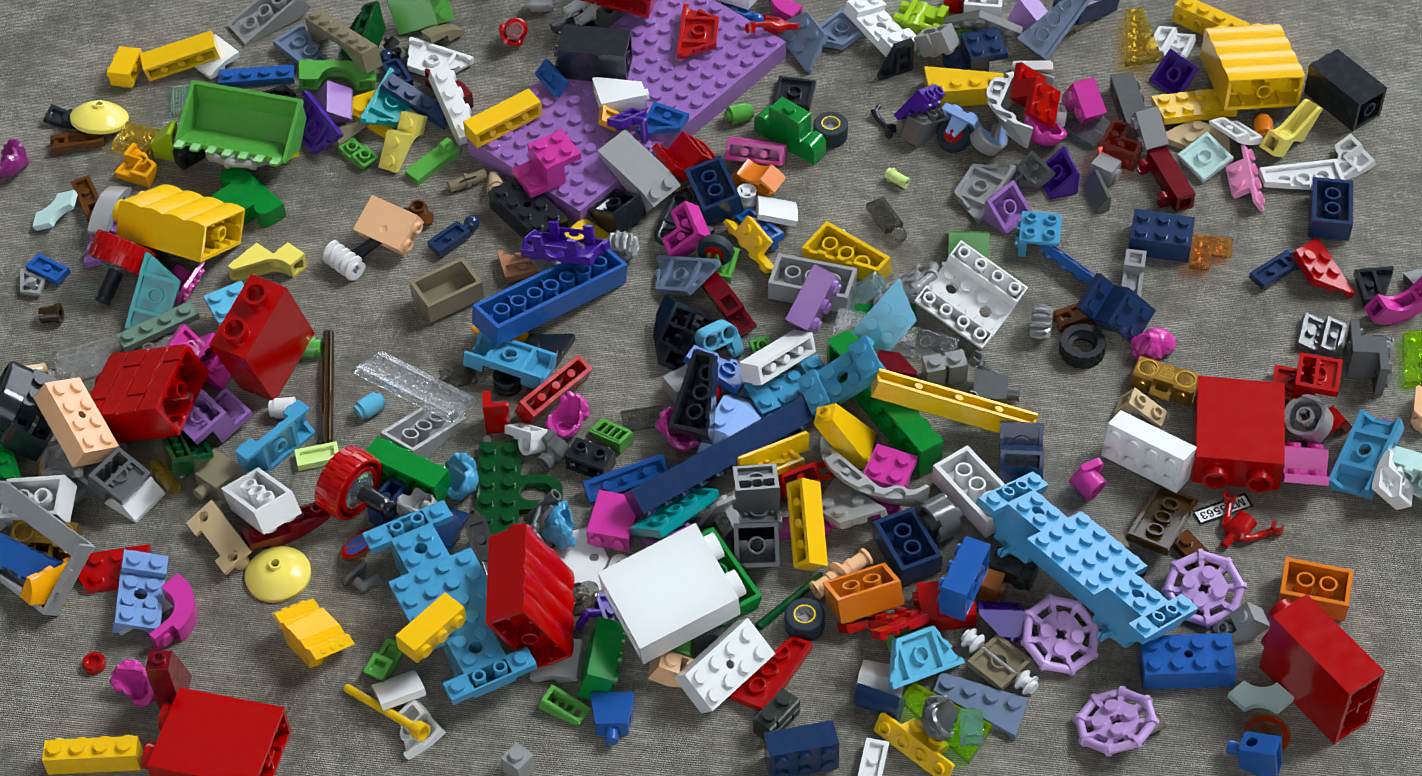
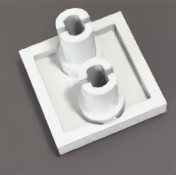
M574 0L567 6H564L563 11L568 17H571L582 9L584 12L574 17L575 23L583 26L593 20L597 25L596 10L601 6L597 5V3L592 4L581 0Z

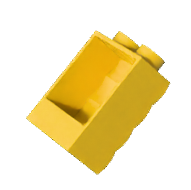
M1256 23L1250 26L1225 27L1220 25L1213 28H1205L1200 59L1223 110L1299 106L1305 74L1280 24L1262 25Z
M163 184L147 191H140L137 195L127 199L118 200L114 206L112 217L114 222H117V236L201 263L241 244L245 209L233 203H223L213 197H203L193 191H182L178 187Z

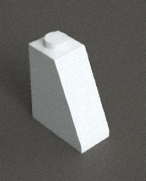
M592 78L593 92L599 108L605 105L620 113L630 108L647 109V100H650L648 89H644L641 81Z

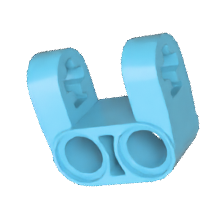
M725 320L715 321L700 328L695 333L696 346L714 352V350L726 345L733 358L744 353V347L737 328Z

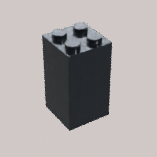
M563 24L562 31L558 32V45L554 47V56H557L555 67L566 79L592 81V78L600 77L628 80L633 60L631 30Z
M1339 49L1327 53L1324 57L1313 61L1309 65L1304 93L1352 132L1381 115L1387 87Z

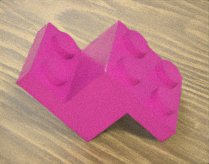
M561 129L527 144L529 161L512 168V174L530 198H533L565 184L564 166L582 159L581 152Z
M185 324L180 325L166 346L169 348L172 345L188 344L210 371L206 381L217 391L223 390L231 375L209 345L215 334L212 332L198 337Z
M1285 441V466L1281 481L1329 486V477L1327 476L1329 450L1324 449L1321 444L1307 443V447H1301L1299 442Z
M877 444L863 474L876 485L883 488L901 485L909 489L910 476L917 464L918 456ZM871 499L886 508L887 516L900 512L903 507ZM877 514L868 518L878 520L881 516Z

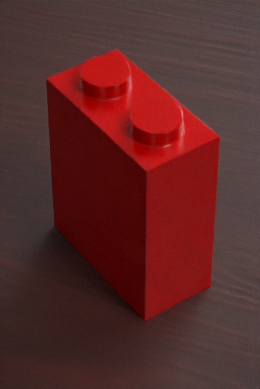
M939 581L916 583V592H912L913 605H917L919 612L928 614L929 623L921 627L934 625L938 631L976 627L977 612L975 602H973L965 621H961L939 613V603H937V597L940 592L938 590Z

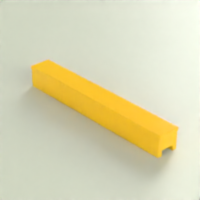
M879 368L874 381L871 382V397L997 433H1000V421L1036 422L1038 413L881 368Z

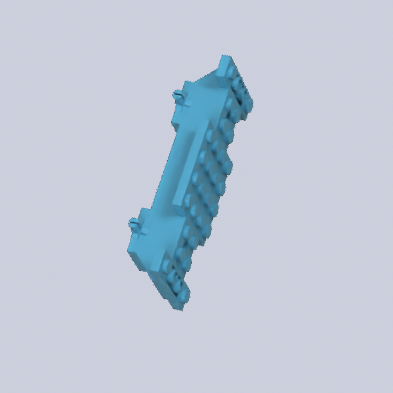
M1028 473L978 497L975 504L990 517H993L996 528L994 538L1003 546L997 550L998 556L1003 558L1008 554H1012L1025 564L1033 561L1095 613L1092 621L1102 630L1096 634L1097 640L1100 639V642L1111 638L1124 648L1136 642H1140L1143 645L1175 629L1184 620L1196 614L1198 607L1183 594L1168 601L1138 576L1145 572L1147 565L1138 556L1125 548L1121 542L1108 534L1105 529L1091 520L1088 515L1081 511L1068 518L1058 508L1049 503L1041 495V493L1047 490L1049 484L1036 473Z
M442 500L362 534L371 554L390 547L400 577L388 581V584L408 623L422 613L444 592L464 606L466 621L463 626L454 630L445 642L434 648L442 647L453 670L454 677L442 681V685L452 705H455L471 697L475 699L516 681L517 677L537 669V663L527 647L505 654L493 631L485 624L487 575L471 547L451 556L449 555L435 528L453 521V515L445 501Z

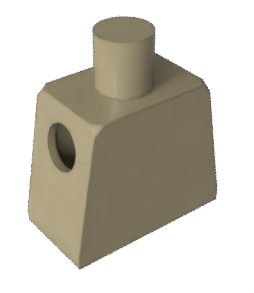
M214 449L212 451L214 458L195 472L198 487L193 490L194 495L200 500L204 499L208 494L216 499L224 498L225 496L221 488L244 476V468Z

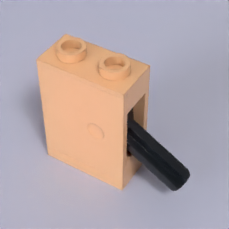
M372 195L353 228L359 236L368 240L351 252L363 258L381 245L406 256L412 249L416 236L422 231L424 221L418 215Z

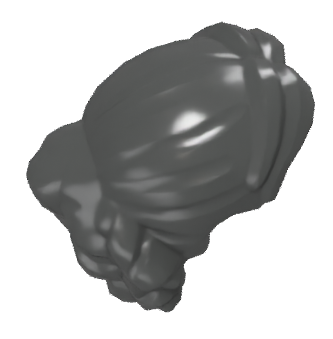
M947 695L929 696L922 708L920 717L921 728L928 737L934 740L947 741L954 735L951 730L954 729V724L958 721V709L954 707V703L951 700L949 701Z

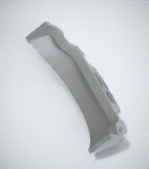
M1037 71L1045 76V82L1052 86L1054 76ZM1007 72L1004 77H995L989 83L986 99L1004 131L1014 141L1028 148L1033 127L1020 123L1016 120L1015 114L1006 110L1011 104L1015 103L1009 99L1014 72Z
M823 435L821 436L820 452L826 466L836 477L856 491L876 501L896 506L915 507L928 500L930 486L927 484L914 490L907 489L901 485H894L888 488L876 485L836 452Z

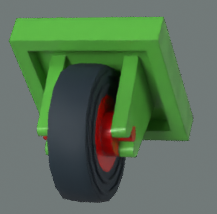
M709 234L700 239L696 258L718 259L721 266L716 271L726 282L731 283L740 256V248L733 247L731 242L723 236Z

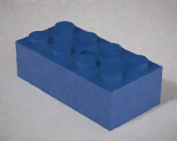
M1231 633L1162 635L1143 645L1138 642L1137 656L1142 690L1234 687L1238 670Z

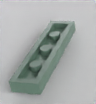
M188 301L116 334V338L123 350L129 352L177 330L182 324L188 325L200 319V315L192 302Z

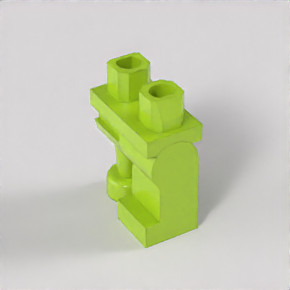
M902 0L899 6V13L895 12L893 20L902 29L910 28L914 34H917L923 29L944 25V17L948 16L949 6L941 5L938 8L923 1L919 2V0H912L911 3Z

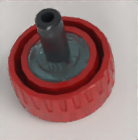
M98 229L89 246L88 255L104 262V266L108 268V271L95 300L110 306V302L115 296L123 275L130 276L132 274L139 277L145 252L150 253L157 260L159 255L132 241Z
M347 446L338 451L325 465L316 483L315 501L318 507L342 521L358 516L366 508V505L380 513H384L387 517L395 513L397 506L396 501L391 500L388 496L378 491L382 477L380 461L357 446Z

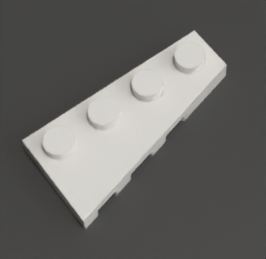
M1337 159L1260 167L1259 169L1263 186L1270 188L1310 190L1313 177L1345 180Z

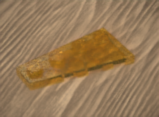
M1144 8L1126 9L1124 35L1125 67L1160 63L1163 58Z

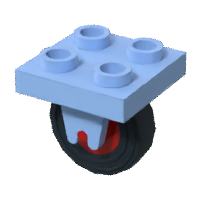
M946 102L942 110L947 120L937 130V141L946 152L959 153L970 144V134L976 128L982 127L978 120L979 117L974 113H966L960 106L956 104L951 105Z

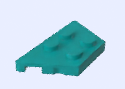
M390 67L362 113L359 119L360 123L398 127L401 111H410L411 108L380 89L381 84L390 73L394 74L393 68Z
M145 252L125 328L134 327L173 309L175 306L181 281L148 252Z

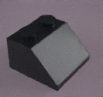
M616 189L588 209V214L608 233H616L617 230L626 232L647 215L640 195Z

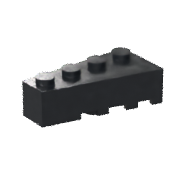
M693 349L668 428L675 437L711 445L714 443L719 363L713 353Z

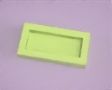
M337 441L295 449L298 470L302 471L325 466L339 451Z

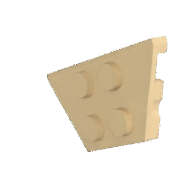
M1200 120L1184 122L1166 132L1168 145L1181 150L1208 132L1230 153L1229 136Z

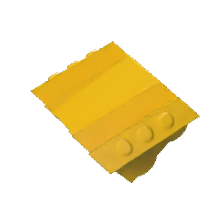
M314 598L299 601L296 604H291L289 607H284L279 611L271 613L282 630L287 645L310 669L322 664L330 654L355 644L350 635L344 633L339 623L323 607L318 606Z

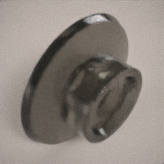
M584 581L574 584L573 616H581L584 609H591L599 594V587L596 582Z

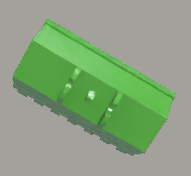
M191 80L173 148L182 149L185 146H191L189 151L198 152L201 149H206L205 154L214 155L219 151L222 152L221 157L230 158L235 154L238 155L237 160L242 161L252 157L254 158L253 162L259 164L269 160L270 166L277 167L281 163L288 162L300 150L306 123V115L303 108L304 102L298 98Z

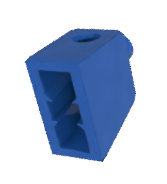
M590 692L596 735L605 736V743L608 745L618 744L619 736L628 735L630 732L635 709L634 692Z
M1247 731L1244 733L1241 742L1228 741L1226 753L1238 756L1239 768L1259 776H1278L1283 763L1282 737Z

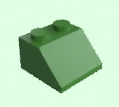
M947 231L948 257L962 240L984 257L989 258L990 233L988 231Z

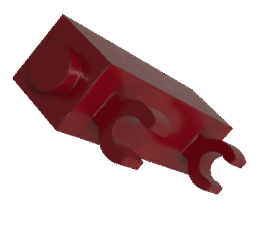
M1166 145L1147 150L1146 159L1138 161L1140 167L1137 168L1139 175H1145L1150 171L1160 186L1162 192L1157 194L1160 200L1156 201L1159 208L1166 207L1169 203L1175 212L1192 208L1196 193Z

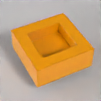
M602 105L599 108L598 124L615 131L614 127L607 126V118L620 112Z

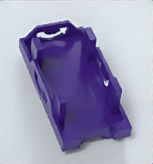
M549 221L550 233H539L536 229L532 230L524 237L520 252L521 257H527L532 260L543 259L549 262L560 261L566 264L576 263L589 266L596 261L595 257L602 256L604 254L603 251H607L611 245L608 239L595 238L593 225L584 224L582 226L583 229L559 227L558 221ZM565 232H569V235L575 237L583 234L584 237L579 240L566 237ZM527 241H529V242L532 241V244L529 246V245H527L526 242H527Z

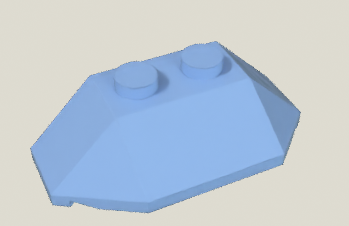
M732 393L722 397L715 412L713 444L762 418L751 400ZM701 442L697 453L712 445Z

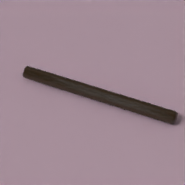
M331 329L323 331L322 444L333 442L334 331Z

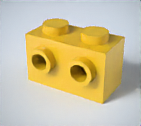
M119 46L106 72L111 86L133 88L142 69L140 57L142 51L140 48Z

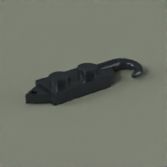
M687 186L678 192H672L659 219L660 222L654 232V239L660 245L665 246L661 238L663 232L673 231L677 228L670 211L684 201L692 202Z
M470 507L467 522L464 524L472 550L487 575L489 537L492 535L486 517L481 516Z

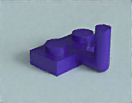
M630 108L607 118V126L614 127L616 130H626L628 126L640 125L641 141H649L648 121L645 118L647 112L645 110Z
M604 593L593 594L591 600L595 609H584L575 624V628L579 631L583 630L589 618L603 617L619 622Z

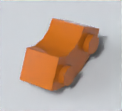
M749 159L743 162L731 176L736 188L745 183L752 184L756 187L759 196H769L775 193L786 178L772 164L761 166Z

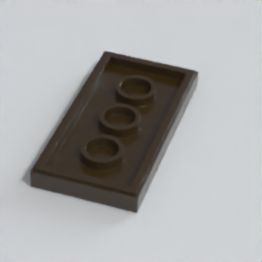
M1157 484L1128 531L1126 540L1167 556L1195 510L1198 500L1180 492L1175 493Z

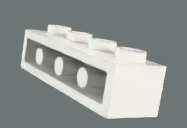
M447 64L430 70L429 82L458 146L467 143L463 121L469 119L472 112L469 104H465L463 100L464 93L462 88L458 87L455 82L457 81L455 72L450 70Z
M792 330L739 362L743 382L752 383V385H763L816 352L813 333Z

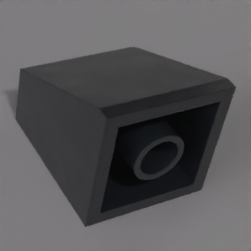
M778 521L733 523L734 557L742 568L780 566Z

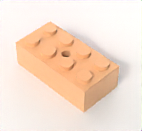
M80 377L44 383L34 396L35 402L73 468L103 462L119 446Z

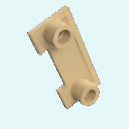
M210 500L186 524L197 537L202 532L220 555L215 562L224 574H229L234 568L243 570L249 564L248 555L252 551L215 502Z

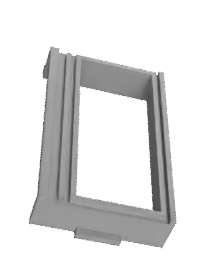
M0 481V504L7 507L71 555L46 604L31 605L43 615L60 616V610L89 555L91 552H94L96 547L7 481ZM0 569V582L20 596L26 580L15 577L12 570L7 569V571Z

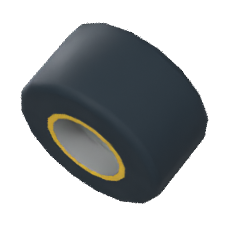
M824 112L814 120L813 131H818L824 136L826 148L839 147L847 140L848 121L846 117L838 112Z
M800 598L792 601L787 606L784 619L785 631L789 637L794 635L811 642L822 635L825 628L824 609L818 602L808 598Z

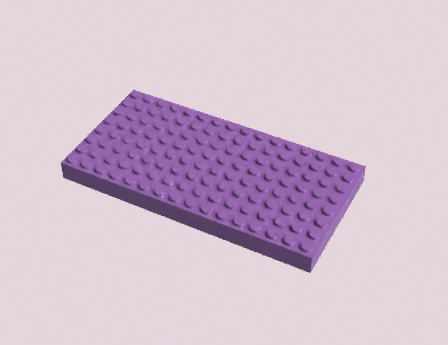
M657 0L649 19L626 13L608 27L631 30L633 60L628 80L641 81L644 89H648L650 100H647V109L642 110L648 113L655 101L689 113L690 118L682 131L690 135H694L786 58V41L769 31H764L762 27L756 28V33H746L745 24L751 21L716 0ZM683 4H688L689 9L694 11L701 9L708 14L719 17L716 49L677 59ZM567 79L570 83L559 98L553 96L544 84L539 81L530 90L541 101L543 115L478 149L467 138L469 155L509 180L514 177L512 168L529 161L527 144L562 129L581 152L582 159L564 166L565 184L542 194L572 222L576 223L582 219L590 221L592 217L588 214V209L614 189L626 191L596 152L623 130L612 131L598 124L599 107L593 92L592 81ZM631 125L626 129L654 157L656 154L651 148L656 143L669 148L681 134L648 135L649 141L643 142L637 130L640 125Z

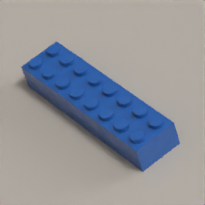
M610 249L603 251L604 254L602 256L595 257L596 261L589 266L561 262L473 304L472 324L496 346H499L626 283L628 264Z

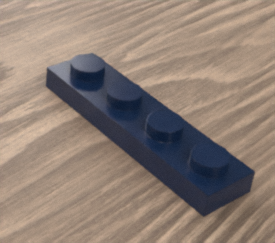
M390 73L381 84V90L418 114L427 116L429 121L443 130L448 126V122L438 102L393 73Z

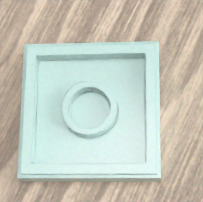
M1208 132L1177 154V158L1202 183H1205L1233 161V156Z

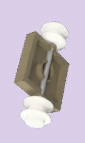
M968 629L961 637V646H969V653L976 652L967 661V666L996 689L1004 691L1015 681V689L1022 687L1023 695L1032 694L1039 686L1038 677H1030L1031 672L1027 669L1032 665V660L998 633L989 642L984 644L985 636L983 634L977 636V629Z

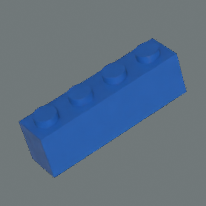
M0 533V569L14 571L13 575L17 578L26 580L28 576L39 573L50 565L55 568L63 564V562Z

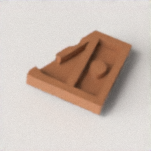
M504 250L497 251L506 283L527 279L539 273L530 258L521 257V252L509 255L504 254Z

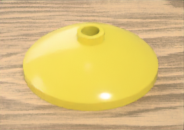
M94 100L77 106L70 114V122L73 127L85 133L110 134L125 128L129 122V115L126 110L115 103Z
M277 546L261 551L252 558L245 571V583L249 592L257 599L269 603L285 602L295 598L304 591L311 578V567L307 557L299 550L287 546Z

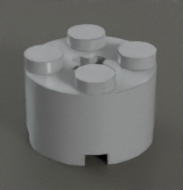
M1305 394L1297 399H1292L1285 407V424L1288 430L1301 442L1316 444L1323 442L1333 426L1334 417L1331 411L1319 398L1313 395Z

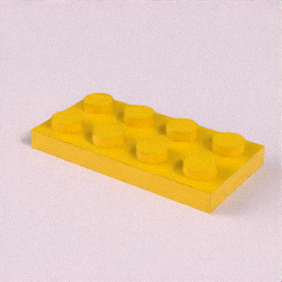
M1214 89L1151 96V104L1153 107H1159L1164 125L1237 116L1238 110H1223Z

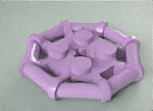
M1198 549L1197 552L1177 561L1173 560L1170 563L1171 567L1164 587L1161 588L1162 594L1166 596L1168 601L1175 598V595L1183 594L1198 607L1200 612L1204 613V617L1195 614L1186 619V621L1210 629L1212 625L1218 623L1240 606L1244 591L1247 589V583L1243 582L1233 564V559L1230 557L1225 558L1203 551V549ZM1198 561L1199 567L1188 572L1185 570V566ZM1208 561L1221 566L1216 570L1212 566H1204V562ZM1226 570L1234 583L1227 584L1222 575ZM1178 574L1183 577L1180 587L1174 586ZM1200 585L1209 586L1207 594L1203 591H1198ZM1227 592H1234L1231 604L1225 601ZM1219 607L1223 609V611L1210 616L1211 611Z
M1052 593L1047 594L1043 600L1023 613L1025 616L1020 643L1039 665L1041 671L1049 670L1074 676L1078 670L1090 661L1097 659L1099 654L1097 653L1098 640L1096 634L1101 628L1092 621L1093 617L1078 599L1053 596ZM1056 605L1071 609L1069 613L1066 611L1059 612L1056 610ZM1047 608L1050 613L1044 619L1037 616ZM1078 613L1087 626L1082 627L1074 615ZM1033 624L1037 625L1038 629L1036 637H1031ZM1056 630L1064 632L1065 640L1056 638ZM1090 633L1089 645L1086 647L1083 645L1084 634ZM1037 643H1038V645L1041 647V649H1042V650L1044 651V653L1046 654L1044 657L1042 656V654L1039 652V650L1036 648V646H1035L1034 644H1037ZM1079 651L1083 656L1072 662L1070 656ZM1051 657H1061L1060 659H1063L1064 664L1050 662Z
M1120 686L1119 689L1100 694H1091L1090 699L1079 713L1073 716V722L1076 724L1079 736L1078 743L1082 747H1090L1102 752L1107 757L1122 751L1142 748L1146 738L1153 729L1159 726V719L1156 718L1153 707V699L1149 695L1144 696L1128 690L1126 686ZM1126 699H1129V700H1131V701H1134V702H1136L1137 704H1135V705L1128 704V703H1126ZM1096 707V713L1092 717L1088 716L1091 713V711ZM1145 711L1146 718H1139L1138 714ZM1120 720V723L1112 724L1113 721ZM1093 726L1094 731L1087 733L1086 727Z

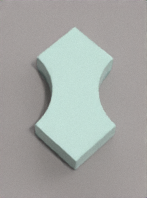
M71 190L58 193L48 207L36 212L32 227L36 231L54 227L57 220L63 214L74 209L78 195L76 191Z
M1245 680L1231 690L1227 696L1243 712L1254 708H1263L1275 714H1279L1294 700V696L1278 683L1268 687H1257L1247 683Z

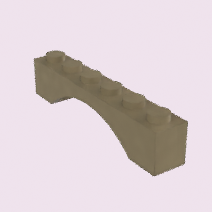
M316 10L304 17L308 31L313 39L318 42L325 39L335 42L349 55L359 69L369 73L383 65L377 45L321 10Z

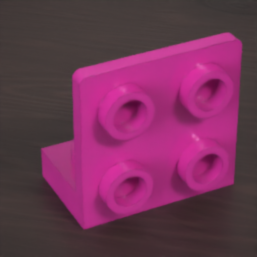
M205 261L199 263L193 273L179 264L174 267L171 273L181 281L174 307H177L180 303H185L192 289L196 288L205 272L203 269Z

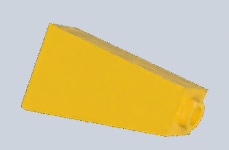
M836 403L817 407L814 425L836 452L857 469L866 468L873 452L875 431Z

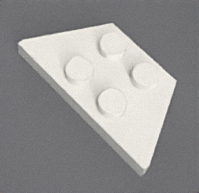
M414 37L409 38L408 71L425 76L424 69L433 70L448 64L450 70L457 73L474 63L473 56Z

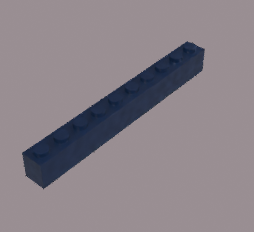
M803 397L798 398L624 493V496L635 517L642 514L644 517H647L656 512L655 507L661 505L663 508L673 503V497L678 495L681 498L691 493V487L696 486V488L707 484V479L711 476L714 479L725 474L724 469L727 467L733 469V466H737V458L739 456L773 444L778 439L783 440L791 437L792 431L797 430V432L808 428L807 423L814 420Z

